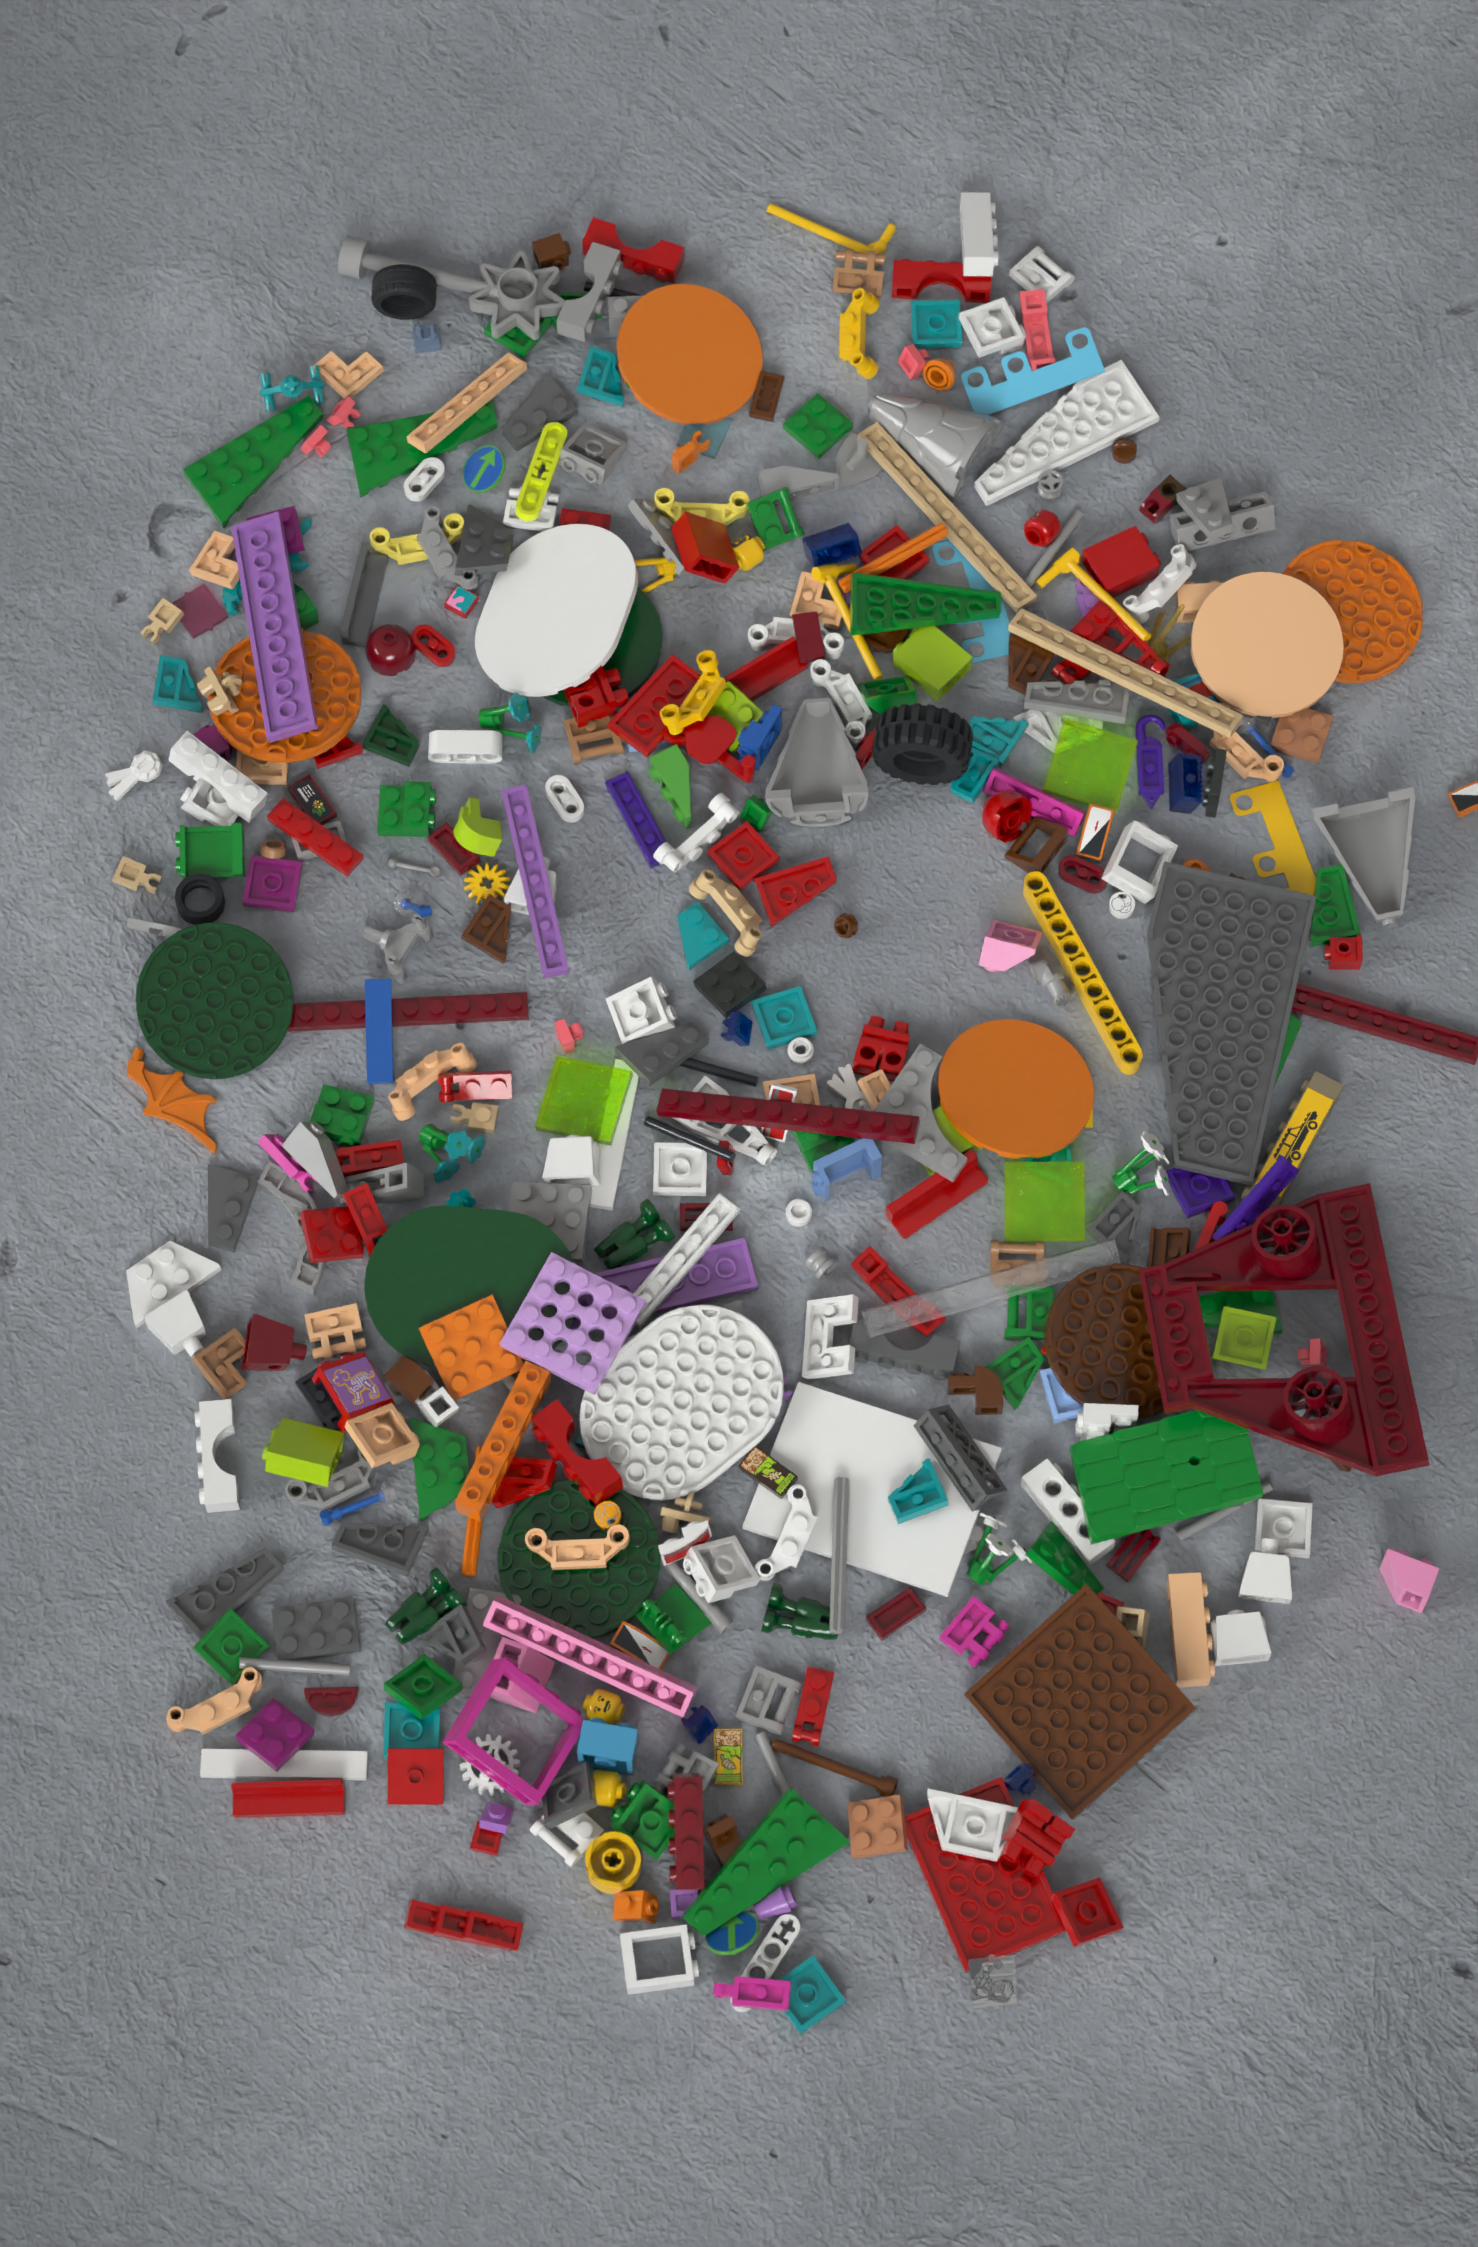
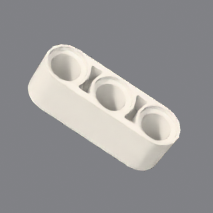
M435 730L429 733L428 759L435 763H498L502 760L503 735L498 731Z

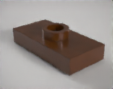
M760 371L749 411L750 418L769 422L774 421L785 376Z

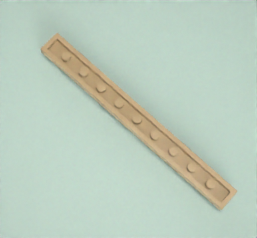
M878 422L858 434L857 440L861 438L867 440V451L935 525L939 523L945 525L948 530L947 538L996 592H1001V597L1016 613L1021 608L1025 609L1036 601L1037 595Z
M1022 608L1009 623L1008 631L1228 738H1231L1243 721L1244 715Z

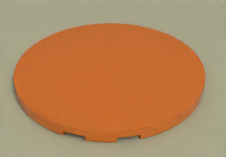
M673 284L647 293L630 308L622 321L617 336L616 349L620 373L624 382H627L633 391L635 398L658 416L680 424H712L738 412L754 393L760 371H762L761 344L749 318L729 298L703 286Z
M1340 539L1329 540L1315 544L1299 553L1282 573L1301 580L1315 589L1328 602L1339 621L1343 636V658L1335 679L1336 682L1350 684L1365 683L1383 678L1398 669L1414 650L1423 626L1422 600L1413 578L1392 555H1387L1376 549L1374 545L1357 540L1355 542L1340 541Z
M301 628L318 728L271 743L267 740L250 637L248 636L235 644L223 655L217 663L215 674H219L222 680L224 679L222 674L225 672H229L230 675H238L242 680V685L238 688L240 693L237 696H233L230 692L239 711L232 714L227 710L216 716L210 710L211 718L221 736L231 746L247 756L276 763L306 760L320 755L335 746L347 735L354 725L362 702V689L358 670L351 657L339 644L320 633L314 634ZM216 692L208 696V701L217 696Z
M1014 1019L993 1020L966 1030L948 1047L943 1056L937 1077L940 1104L954 1128L981 1149L984 1147L998 1153V1156L1019 1159L1020 1157L1033 1156L1034 1158H1040L1064 1149L1084 1130L1093 1109V1081L1081 1055L1068 1041L1057 1033L1027 1021Z

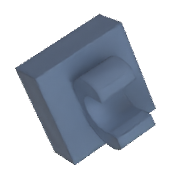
M437 324L413 327L416 353L441 350Z

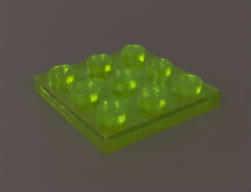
M1064 718L1043 790L1089 806L1091 803L1115 809L1114 814H1116L1138 741Z
M556 1056L536 1120V1130L566 1137L568 1135L591 1136L594 1141L600 1144L612 1146L633 1077L632 1071Z
M1084 1162L1004 1163L1005 1242H1085Z

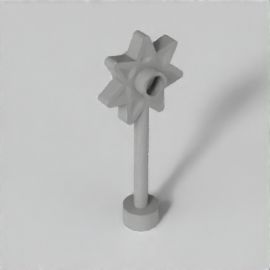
M352 236L345 238L339 255L338 273L340 275L363 279L367 269L379 271L387 266L407 264L421 267L430 272L435 277L438 286L473 294L469 297L470 310L492 315L491 335L494 338L501 337L517 326L531 339H539L540 318L558 316L565 302L564 299L552 292L560 281L559 268L554 266L532 271L528 258L523 251L516 253L507 269L490 264H482L480 266L482 280L371 254V242L369 240Z

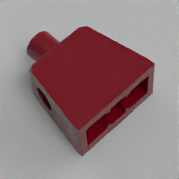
M253 1314L247 1324L241 1369L284 1371L290 1364L291 1358L304 1361L307 1345L293 1342L294 1328L261 1315Z

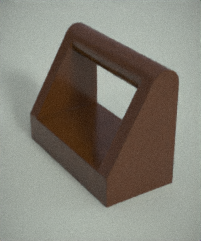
M1033 817L1004 857L1027 873L1033 871L1043 873L1067 842L1068 830L1059 824ZM1037 828L1051 836L1034 859L1018 854Z

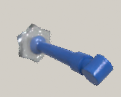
M1247 715L1244 717L1239 726L1238 734H1252L1269 756H1279L1256 730L1258 716L1251 717ZM1281 756L1284 761L1282 776L1290 778L1294 768L1291 765H1287V762Z
M409 891L395 895L392 907L401 916L413 913L414 911L421 918L432 915L430 905L416 904L417 900Z
M384 1481L377 1495L341 1508L337 1507L332 1509L331 1512L323 1510L319 1516L323 1525H329L333 1522V1519L342 1518L343 1515L380 1500L389 1506H394L393 1501L398 1498L393 1485H387Z

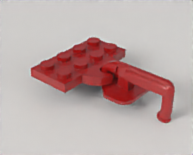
M674 654L667 659L608 723V729L646 758L662 741L671 745H686L687 753L700 763L709 765L717 761L745 783H751L754 779L755 757L747 755L739 762L726 752L736 739V730L722 717L707 716L703 721L698 720L685 726L683 731L677 735L670 734L667 726L663 724L660 710L669 704H675L680 708L701 677L699 673Z

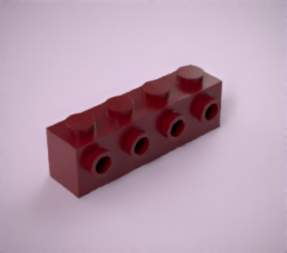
M672 1773V1781H668V1798H673V1809L668 1810V1824L673 1826V1837L669 1838V1854H674V1865L669 1866V1880L674 1882L676 1890L704 1889L701 1773Z

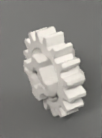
M487 1734L486 1741L483 1742L479 1737H476V1743L483 1750L489 1749L486 1751L519 1776V1771L514 1769L520 1766V1760L514 1759L518 1756L517 1749L510 1751L512 1746L510 1741L502 1744V1738L499 1735L495 1741L491 1740L490 1734ZM501 1752L506 1755L509 1764L500 1759ZM468 1761L460 1764V1770L467 1771L462 1775L463 1780L471 1779L469 1783L471 1790L478 1786L480 1795L484 1793L485 1789L489 1790L490 1796L494 1795V1789H499L501 1793H504V1789L494 1781L491 1782L492 1780L481 1771L480 1778H477L472 1771L473 1765Z

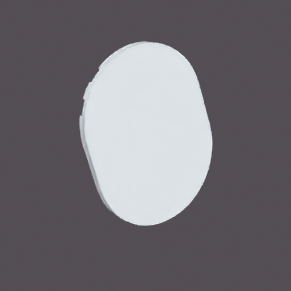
M569 524L545 530L517 547L510 554L507 570L497 573L476 628V654L486 675L497 683L500 688L508 692H517L519 695L540 697L558 694V691L571 686L576 687L588 680L590 675L600 666L603 667L618 645L638 587V571L627 545L617 535L604 528L588 524Z
M715 1305L681 1307L667 1312L651 1322L622 1346L595 1395L587 1391L584 1392L580 1408V1430L589 1458L600 1459L606 1457L622 1476L623 1490L639 1498L674 1500L677 1497L688 1496L689 1492L696 1493L702 1490L757 1446L774 1425L780 1411L784 1391L783 1372L778 1354L767 1335L754 1322L738 1312L736 1313Z

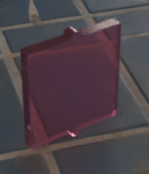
M205 584L191 592H185L184 596L172 602L173 605L183 611L184 616L180 619V622L193 639L208 630L212 631L214 626L228 619V615Z

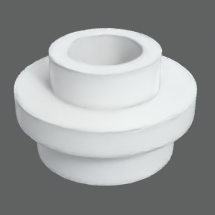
M795 1038L788 1045V1055L794 1062L805 1063L813 1056V1044L806 1038ZM802 1048L806 1052L804 1054H798L796 1050Z

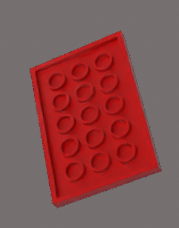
M1002 1777L958 1794L1015 1807ZM930 1806L905 1816L907 1840L965 1973L970 1972L969 1960L989 1958V1961L983 1963H992L991 1958H995L997 1961V1959H1002L1067 1932L1050 1897L1053 1895V1892L1043 1870L1036 1877L1028 1875L1021 1869L1027 1856L1021 1854L1017 1862H1011L1001 1856L996 1862L944 1851L941 1849Z

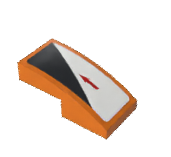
M1478 781L1448 793L1459 818L1478 809Z
M1090 803L1076 855L1099 861L1102 860L1115 809Z
M625 1621L621 1623L610 1642V1647L660 1670L670 1656L657 1640Z

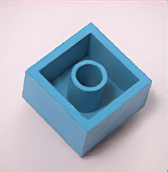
M590 1718V1721L583 1720L577 1749L578 1765L589 1761L593 1769L633 1775L639 1746L638 1729H634V1726L628 1723H617V1726L606 1724L605 1720L599 1718Z

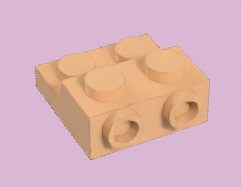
M393 1403L350 1419L345 1424V1429L372 1468L389 1461L392 1465L412 1458L416 1456L420 1445L417 1435L410 1430L405 1423L403 1414L397 1411Z

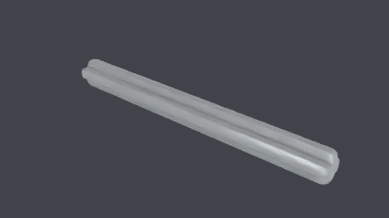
M837 1477L834 1480L829 1624L830 1633L843 1634L845 1625L849 1479L846 1477Z

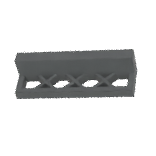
M361 542L340 628L342 644L366 648L367 638L371 634L388 563V555L370 553L369 543Z
M950 1405L928 1409L914 1424V1428L972 1512L979 1510L989 1498L1001 1496L1007 1492V1488ZM940 1415H945L950 1424L945 1422ZM955 1436H956L957 1438L961 1439V1440L963 1441V1443L965 1444V1446H964L963 1444L959 1443V1442L957 1441V1439L955 1438ZM970 1458L975 1460L980 1467L973 1464ZM985 1480L991 1482L994 1489H990Z

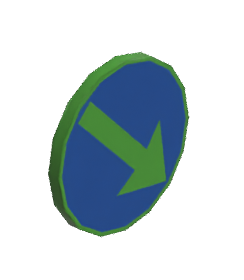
M490 445L475 450L469 456L463 468L465 485L476 493H484L493 489L500 482L505 472L506 460L504 454L497 447Z
M742 1911L705 1935V1940L708 1948L714 1953L721 1955L735 1954L745 1950L755 1941L760 1927L755 1916L749 1912Z

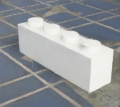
M961 192L960 225L963 276H993V268L998 266V251H994L997 250V235H993L996 234V219H992V217H995V203H991L990 192Z

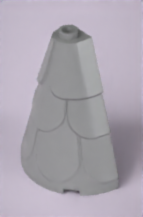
M880 393L878 396L874 395L868 405V408L871 409V422L873 424L878 422L952 503L964 487L966 471L985 444L991 447L1004 428L1003 421L989 415L956 409L951 406L926 403L923 399Z
M805 699L788 732L789 738L778 758L777 766L765 790V800L775 815L778 817L782 815L790 818V823L796 825L826 827L841 824L852 819L853 813L856 811L861 812L868 801V782L856 759V753L847 738L846 729L831 699Z
M1414 787L1388 792L1387 798L1341 808H1338L1336 803L1312 809L1314 821L1334 850L1336 858L1352 880V887L1375 921L1382 923L1383 927L1398 924L1397 919L1402 918L1409 877L1407 867L1412 842L1411 831L1416 801Z

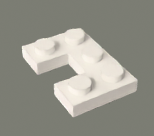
M854 1294L807 1301L802 1377L805 1379L854 1374L855 1348L851 1345L832 1347L834 1326L857 1323L859 1298Z

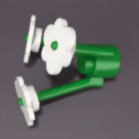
M1144 1131L1141 1136L1144 1148L1126 1165L1117 1170L1116 1174L1112 1175V1179L1120 1192L1123 1191L1125 1193L1128 1191L1130 1195H1133L1137 1191L1157 1185L1158 1189H1163L1167 1196L1170 1194L1169 1190L1171 1188L1167 1172L1163 1169L1162 1165L1158 1166L1155 1180L1139 1185L1136 1183L1140 1181L1137 1171L1156 1158L1158 1162L1163 1159L1167 1165L1169 1164L1163 1152L1164 1147L1160 1144L1158 1138L1154 1134ZM1147 1152L1152 1153V1154H1150L1149 1156H1147L1145 1159H1143L1141 1162H1139L1138 1164H1136L1134 1167H1132V1166H1133L1136 1162H1138Z
M980 1513L979 1516L985 1518L983 1523L987 1527L973 1558L967 1564L970 1568L966 1574L976 1583L983 1586L986 1581L992 1583L998 1574L1018 1558L1021 1561L1027 1559L1030 1564L1032 1560L1025 1555L1026 1549L1022 1548L1015 1539L1012 1540L1015 1547L1011 1549L1004 1540L998 1539L995 1535L991 1534L993 1528L998 1530L999 1526L1007 1528L1005 1523L997 1520L995 1516L990 1517ZM986 1542H988L991 1552L985 1559L982 1557L979 1559ZM1014 1552L1011 1557L992 1571L994 1567L990 1562L995 1555L1002 1556L1003 1554L1009 1556Z

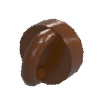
M1120 438L1115 441L1112 448V456L1115 461L1127 464L1135 459L1137 444L1133 440Z

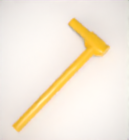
M770 203L767 207V212L861 253L876 251V254L884 255L887 250V244L897 229L895 225L889 223L880 239L867 246L775 204Z
M1073 547L1056 560L1053 566L1035 581L1042 589L1058 574L1072 572L1100 600L1109 605L1143 641L1147 642L1151 638V634L1079 566L1081 556Z
M831 564L814 567L811 571L812 578L815 581L826 584L850 632V609L836 580L839 575H846L856 571V564ZM863 635L852 636L874 681L881 679L883 675Z

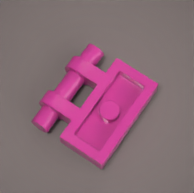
M973 1596L939 1636V1640L959 1656L968 1648L973 1654L967 1662L975 1668L980 1661L987 1659L989 1656L988 1652L996 1642L1000 1643L1005 1637L1004 1633L1010 1626L1004 1620H1001L994 1626L990 1620L995 1616V1612ZM983 1630L988 1636L981 1644H978L975 1638Z

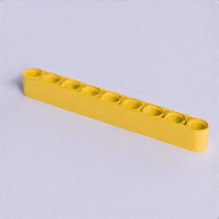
M1038 871L1028 873L1024 879L1023 896L1118 1069L1126 1075L1137 1073L1141 1067L1142 1049L1046 876ZM1035 884L1040 886L1041 888L1034 890L1031 889L1029 886ZM1050 906L1052 910L1044 911L1041 907ZM1054 927H1061V928H1063L1065 931H1063V932H1056V931L1053 930V928H1054ZM1067 948H1072L1076 951V953L1068 954L1064 950ZM1085 970L1088 974L1083 976L1079 975L1076 971ZM1096 991L1100 996L1092 997L1088 993ZM1109 1013L1112 1017L1105 1019L1100 1014ZM1119 1034L1123 1036L1124 1039L1119 1041L1113 1039L1112 1036ZM1132 1056L1136 1061L1127 1062L1124 1057Z

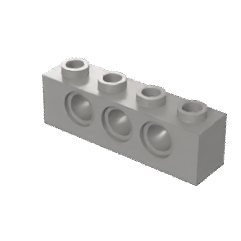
M1267 491L1228 500L1233 532L1212 540L1205 535L1185 511L1171 514L1172 540L1175 546L1183 544L1187 552L1194 549L1214 546L1218 543L1238 540L1242 537L1275 530L1274 504Z

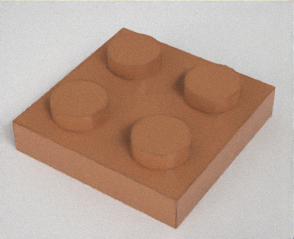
M1305 708L1293 713V715L1279 717L1270 746L1277 752L1318 764L1333 716Z
M899 1794L847 1803L851 1855L853 1859L908 1851L903 1796Z

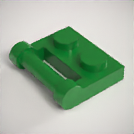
M788 487L781 488L745 503L757 537L765 545L764 551L805 535L803 527H800L788 496L790 495ZM777 499L780 500L791 530L784 533L773 503Z
M1006 1286L1005 1295L1008 1297L1007 1329L1004 1330V1338L1009 1341L1025 1340L1028 1337L1031 1340H1044L1046 1318L1054 1301V1287ZM1019 1297H1027L1026 1328H1018Z

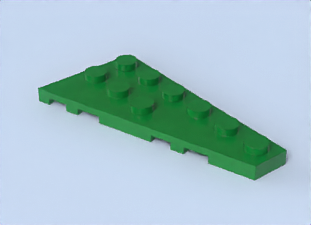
M307 396L183 469L186 478L223 528L229 523V519L234 513L239 512L243 508V503L252 494H255L279 468L282 460L286 456L289 457L294 451L293 448L302 439H305L321 422L323 413L312 398Z
M488 402L426 454L409 444L407 436L434 413L346 429L360 498L378 486L381 488L387 485L388 481L399 475L405 476L414 471L426 458H437V456L446 451L450 453L457 449L458 445L468 440L473 441L497 429L498 423L493 402Z

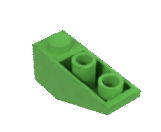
M677 744L650 757L648 773L654 782L658 781L660 784V792L665 802L670 801L672 804V812L677 822H682L685 828L688 829L691 827L689 764Z

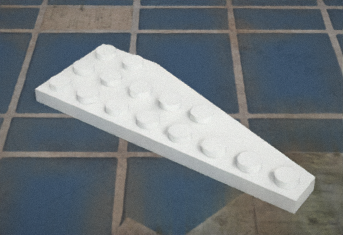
M1122 360L1105 367V372L1078 381L1066 396L1063 395L1049 412H1046L1021 436L1020 441L1011 446L997 463L989 467L974 482V488L986 506L1039 481V476L1046 470L1059 471L1114 444L1120 438H1126L1159 422V415Z

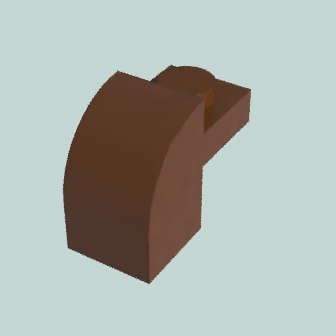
M402 1356L383 1375L391 1383L390 1390L396 1396L402 1393L414 1405L434 1384V1379L405 1356Z
M975 1365L974 1376H969L968 1373H955L953 1376H948V1395H974L975 1415L1002 1414L1003 1388L1000 1379L992 1370Z
M724 1814L703 1826V1833L708 1845L722 1868L743 1843L737 1833V1824L732 1816L728 1817L727 1814Z

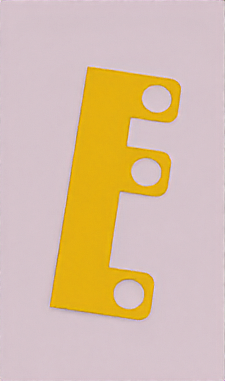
M1279 780L1232 793L1229 799L1236 815L1244 816L1261 811L1275 848L1253 856V863L1257 874L1265 878L1284 872L1289 888H1286L1287 890L1314 896L1316 878ZM1246 795L1252 799L1253 804L1250 809L1241 810L1237 807L1236 800L1239 796ZM1261 858H1273L1276 863L1275 868L1269 872L1263 871L1259 866Z

